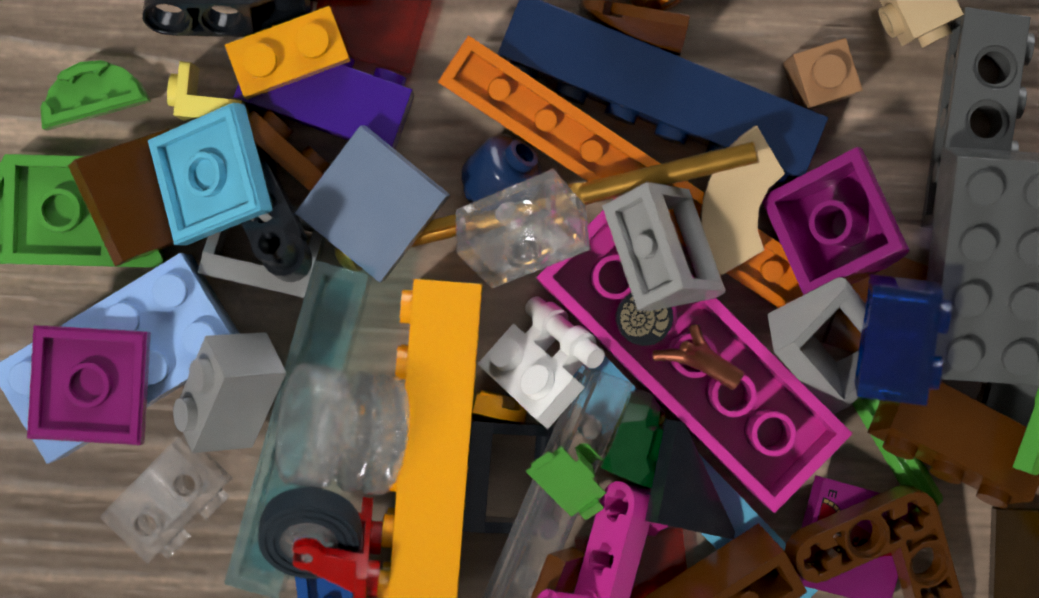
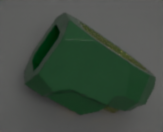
M641 389L629 392L602 455L603 461H600L599 464L601 468L615 475L652 488L665 421V411L656 402L653 394Z

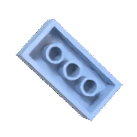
M179 253L60 325L63 327L150 331L147 407L186 384L191 362L196 359L205 336L240 334L204 274L198 273L199 266L193 256L185 253ZM32 343L0 362V388L26 430L28 427ZM32 439L47 464L63 459L90 443Z

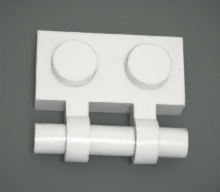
M535 296L527 302L525 307L526 313L532 318L533 326L524 333L513 323L479 361L478 365L537 421L549 429L585 388L573 375L583 364L590 369L598 367L603 362L605 353L596 345L595 336L585 327L571 324L568 321V314L558 304L546 302L541 297ZM557 340L560 342V350L552 358L545 351Z

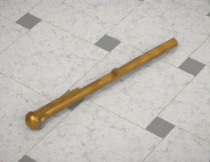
M752 141L589 182L574 183L563 186L560 189L430 221L410 248L620 197L646 182L670 185L759 163L755 142ZM335 247V256L344 268L351 271L362 270L359 265Z

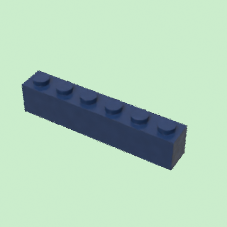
M542 0L518 1L497 55L533 79L537 77L556 85L554 93L568 101L584 105L586 98L606 105L604 114L617 121L634 125L636 119H640L657 126L654 133L656 136L681 146H685L687 139L706 146L705 153L729 147L743 133L753 126H758L785 173L774 183L779 186L785 185L788 180L792 181L806 174L829 118Z

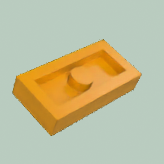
M330 6L225 44L241 91L247 100L351 61Z

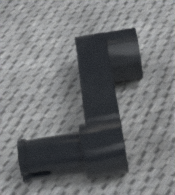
M255 143L270 202L273 204L276 200L277 205L272 207L273 211H270L272 218L269 221L264 222L261 218L256 217L254 220L251 219L241 224L251 243L253 253L258 259L262 260L268 272L284 282L299 281L308 274L312 267L313 257L307 244L308 238L276 174L277 169L274 160ZM275 252H277L280 259L273 256Z

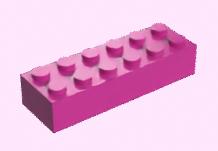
M604 210L535 278L680 422H684L687 429L764 506L774 513L853 434L717 298L671 307L673 311L672 327L667 336L656 344L642 346L627 341L618 331L615 314L618 304L631 292ZM698 324L709 347L716 354L744 371V375L737 387L731 390L706 373L691 366L674 361H654L652 352L654 350L680 349V345L684 341L693 344L689 327Z

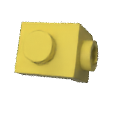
M180 61L178 74L171 73L167 87V104L174 107L173 115L182 121L190 122L231 103L245 104L247 115H249L250 106L242 100L197 96L199 68L192 62Z

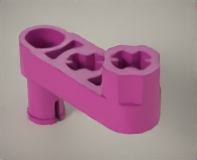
M615 481L609 484L604 489L607 494L602 496L599 501L604 508L595 515L574 594L554 592V590L546 589L537 598H630L647 535L656 536L660 530L668 527L667 525L645 521L651 488L622 481ZM612 555L614 556L613 564L609 565L610 556Z

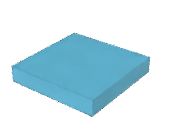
M228 104L148 140L174 245H189L273 211L245 104Z

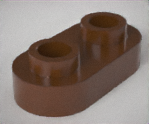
M252 110L248 115L255 143L311 192L330 167V164L309 145L302 152L296 149L287 140L294 131L271 110H268L262 117Z

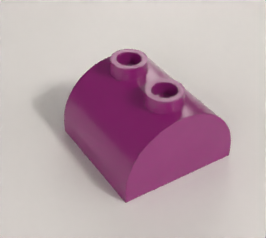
M855 147L765 195L762 201L803 295L836 278L843 277L850 285L886 269L909 253L906 241L865 152L860 147Z

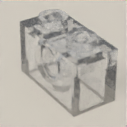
M554 169L456 209L457 254L491 288L498 287L590 250L586 206Z

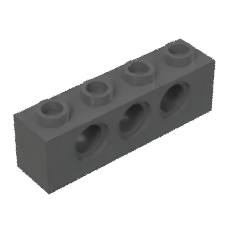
M965 7L962 9L964 15L950 23L952 34L948 37L921 227L933 229L943 146L1019 151V143L1013 140L1015 121L1022 117L1027 100L1026 87L1021 86L1023 67L1030 63L1035 46V36L1033 33H1029L1031 17ZM981 57L988 58L995 63L998 69V78L995 84H989L980 77L978 63ZM975 110L984 113L990 121V132L986 138H980L975 135L970 127V117Z

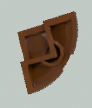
M580 0L579 8L596 23L680 57L688 30L690 15L605 0Z

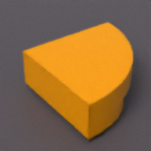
M485 390L477 391L473 413L515 422H525L528 413L513 397Z

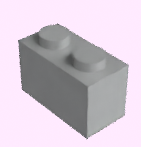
M266 332L205 336L196 359L191 362L189 376L181 396L175 401L173 408L175 426L180 432H183L192 453L253 447L286 375V371Z

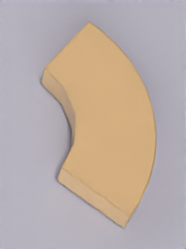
M753 126L743 133L729 147L754 141L759 163L711 174L704 193L700 210V221L720 276L764 251L758 232L759 207L768 189L785 174L758 126Z

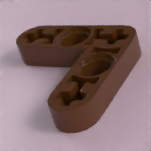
M904 484L893 487L807 525L793 533L785 546L784 551L795 571L808 582L820 583L891 552L904 598H934L933 595L938 598H963L937 505L931 496L914 486ZM912 502L917 507L910 511L911 520L906 522L899 517L908 513L907 504ZM882 514L888 516L891 519L886 521L882 517ZM862 520H870L872 533L869 540L862 546H852L850 534L855 524ZM815 544L822 550L815 553L816 562L810 565L804 560L811 556L810 547ZM837 546L841 553H838L832 547ZM931 547L933 551L932 564L926 571L918 574L914 573L912 567L914 556L921 549ZM924 588H931L932 593Z

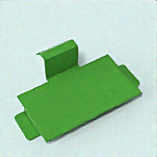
M580 443L575 447L578 461H575L561 446L553 453L547 452L532 462L531 467L525 471L571 517L579 512L587 520L603 510L604 507L599 502V498L607 493L593 479L595 473L592 463L596 460L603 461V459L588 443Z

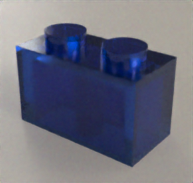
M870 274L854 379L857 397L927 406L929 389H939L943 369V356L935 355L938 333H948L952 302L951 300L943 299L944 292L938 282Z

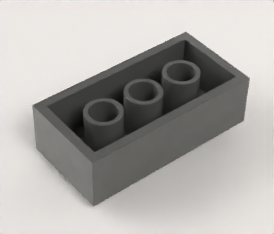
M942 147L917 362L931 379L1039 386V153Z

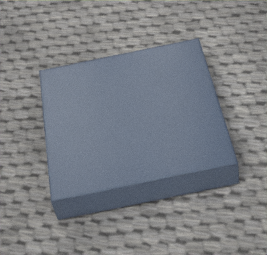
M364 125L357 129L295 214L381 283L387 279L450 197V194Z

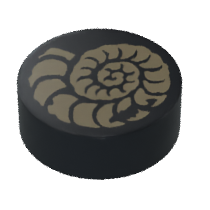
M630 292L618 304L615 314L616 326L620 334L627 341L642 346L653 345L663 340L669 333L673 323V311L671 307L653 311L637 310L632 292Z

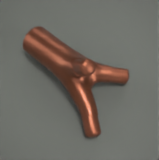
M698 324L689 327L693 344L684 341L681 343L680 349L654 350L652 352L654 361H674L691 366L706 373L731 390L737 387L744 375V371L716 354L709 347Z

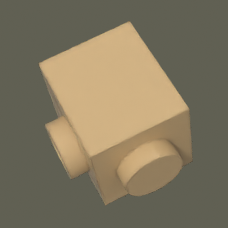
M880 0L882 7L879 8L881 22L889 36L892 38L898 37L901 46L918 39L921 47L924 48L952 34L948 24L964 15L957 0Z

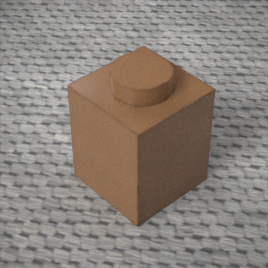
M846 38L793 54L782 63L795 104L809 110L851 98L863 91Z

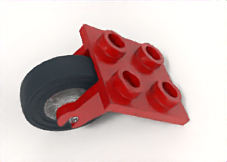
M316 487L294 488L276 495L265 506L258 528L259 549L270 565L285 574L305 579L323 578L354 593V598L377 596L380 560H370V554L381 555L383 521H372L374 498L363 497L361 512H357L356 508L346 498L333 491Z

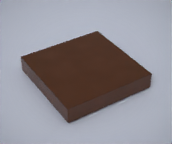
M169 128L75 159L68 165L115 267L174 245L148 144L149 139L170 131Z

